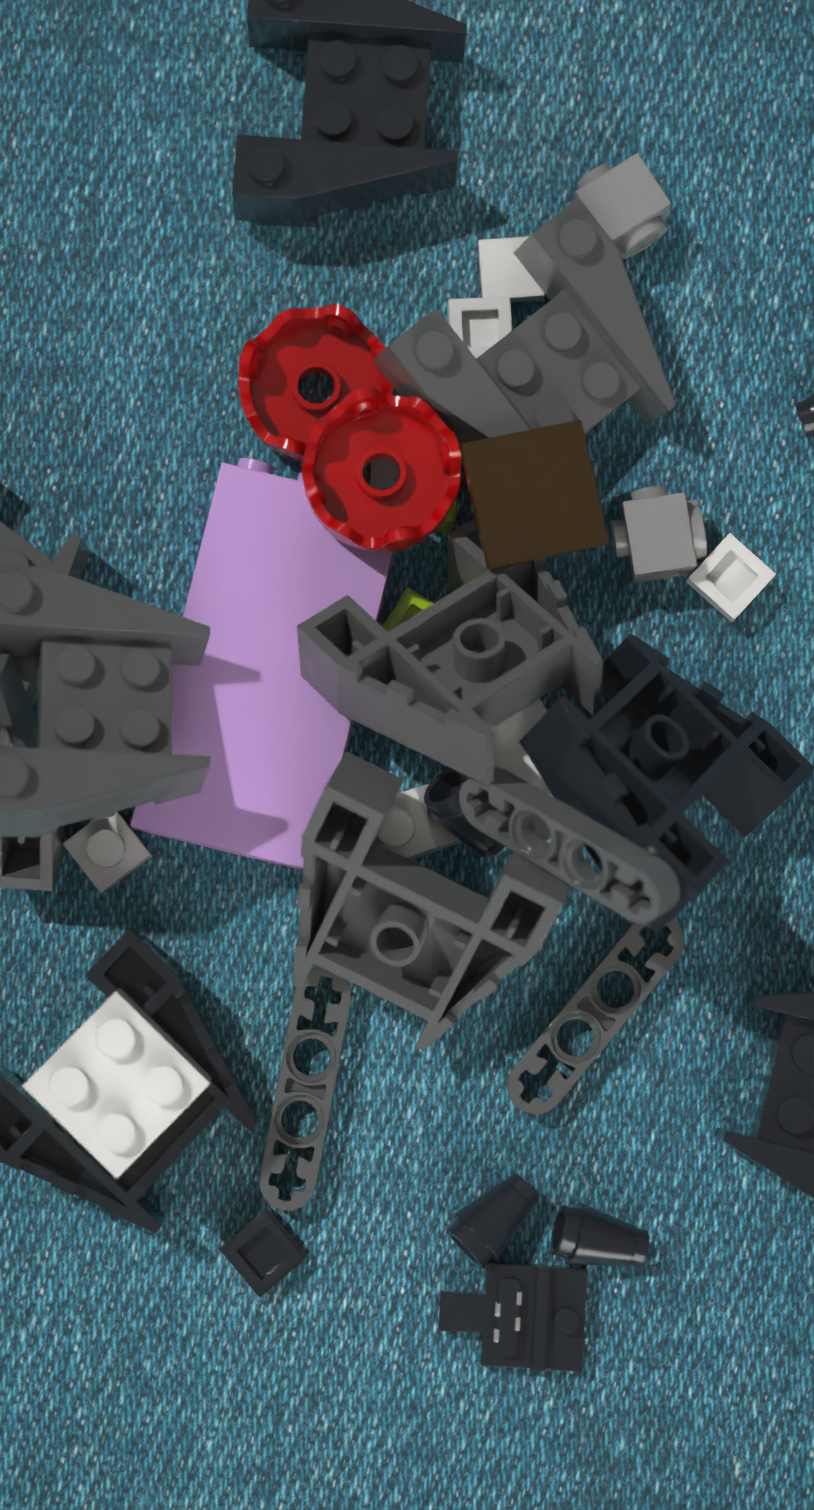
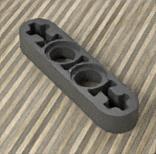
M494 767V781L488 785L473 778H469L462 784L459 791V803L464 816L477 830L625 918L639 924L649 923L676 905L679 899L680 886L675 873L667 863L508 770ZM534 814L540 816L548 825L551 833L550 843L544 842L535 832L533 826ZM584 844L591 846L599 854L603 864L602 874L595 872L586 862L583 854Z
M674 919L664 926L669 931L664 940L671 947L668 954L664 956L659 952H654L642 964V967L653 972L646 982L643 981L641 975L633 966L617 959V956L624 948L631 958H634L645 943L644 939L639 935L641 929L645 926L653 930L647 923L639 924L633 922L516 1062L507 1077L506 1088L509 1098L518 1109L528 1114L539 1115L549 1112L554 1108L678 960L683 951L684 936L681 927ZM610 971H620L626 974L633 986L630 1000L625 1005L617 1008L605 1005L597 993V985L600 978ZM571 1019H581L586 1022L593 1033V1042L589 1050L578 1056L564 1053L557 1042V1032L560 1026ZM546 1044L556 1059L573 1066V1070L564 1079L560 1071L555 1069L546 1081L547 1088L552 1091L550 1096L545 1101L535 1096L529 1102H526L520 1097L524 1090V1085L518 1079L525 1070L535 1075L544 1067L548 1061L538 1057L536 1054Z
M322 967L312 969L302 989L297 987L295 989L260 1173V1190L264 1199L272 1207L282 1211L295 1210L304 1206L312 1198L317 1186L352 1000L351 987L348 980ZM321 977L332 978V989L341 992L340 1003L329 1004L324 1023H338L335 1036L319 1029H298L301 1015L311 1021L313 1020L316 1005L314 1000L306 998V990L308 986H318ZM305 1039H318L328 1047L330 1062L328 1067L320 1074L307 1075L296 1067L294 1051L296 1046ZM305 1101L316 1109L318 1125L312 1134L305 1137H296L285 1130L282 1123V1114L289 1103ZM276 1140L293 1148L314 1147L312 1160L302 1155L299 1156L296 1173L298 1177L306 1179V1188L295 1189L291 1199L280 1197V1186L271 1183L272 1173H282L288 1155V1152L275 1153Z

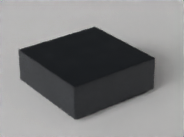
M269 1206L219 1248L259 1298L309 1255Z

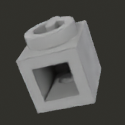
M638 152L612 169L608 163L601 164L589 171L578 181L577 185L580 189L575 191L573 201L578 197L617 246L622 259L632 257L643 251L667 231L664 222L667 219L671 202Z
M653 486L631 492L632 500L623 501L618 512L619 519L610 521L614 554L616 558L626 556L630 584L691 575L697 566L696 560L705 559L707 556L705 527L697 499L686 501L685 492L669 494L667 486Z

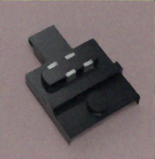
M487 1261L485 1293L441 1291L438 1331L483 1333L481 1366L528 1368L533 1371L560 1370L582 1372L588 1269L587 1267Z

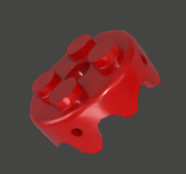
M329 304L318 308H292L284 310L257 337L249 339L242 349L239 360L238 383L240 402L246 420L255 435L270 450L288 460L303 463L308 436L313 425L318 419L338 405L346 395L362 387H375L383 393L393 395V386L373 362L386 347L361 322L353 311L344 306ZM323 373L332 379L335 388L328 400L315 404L302 398L299 393V386L307 375Z
M362 387L346 395L338 405L318 419L313 425L308 436L302 465L305 496L312 513L324 529L342 543L359 550L379 553L403 550L421 543L437 531L450 515L458 496L460 485L461 453L455 433L449 429L424 400L415 396L403 397L386 394L375 387ZM376 459L392 461L400 472L397 483L386 490H377L370 487L363 478V472L371 461Z

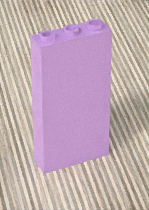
M239 458L237 466L221 463L183 617L209 626L210 638L200 666L172 664L171 754L210 756V768L200 793L156 805L153 801L135 806L130 827L146 833L303 870L304 857H301L302 835L325 785L347 751L354 720L341 715L301 677L297 625L347 595L373 619L379 622L396 551L383 553L364 551L342 543L326 531L312 513L305 496L302 472L299 473L298 479L294 480L273 475L275 467L268 463L249 458Z

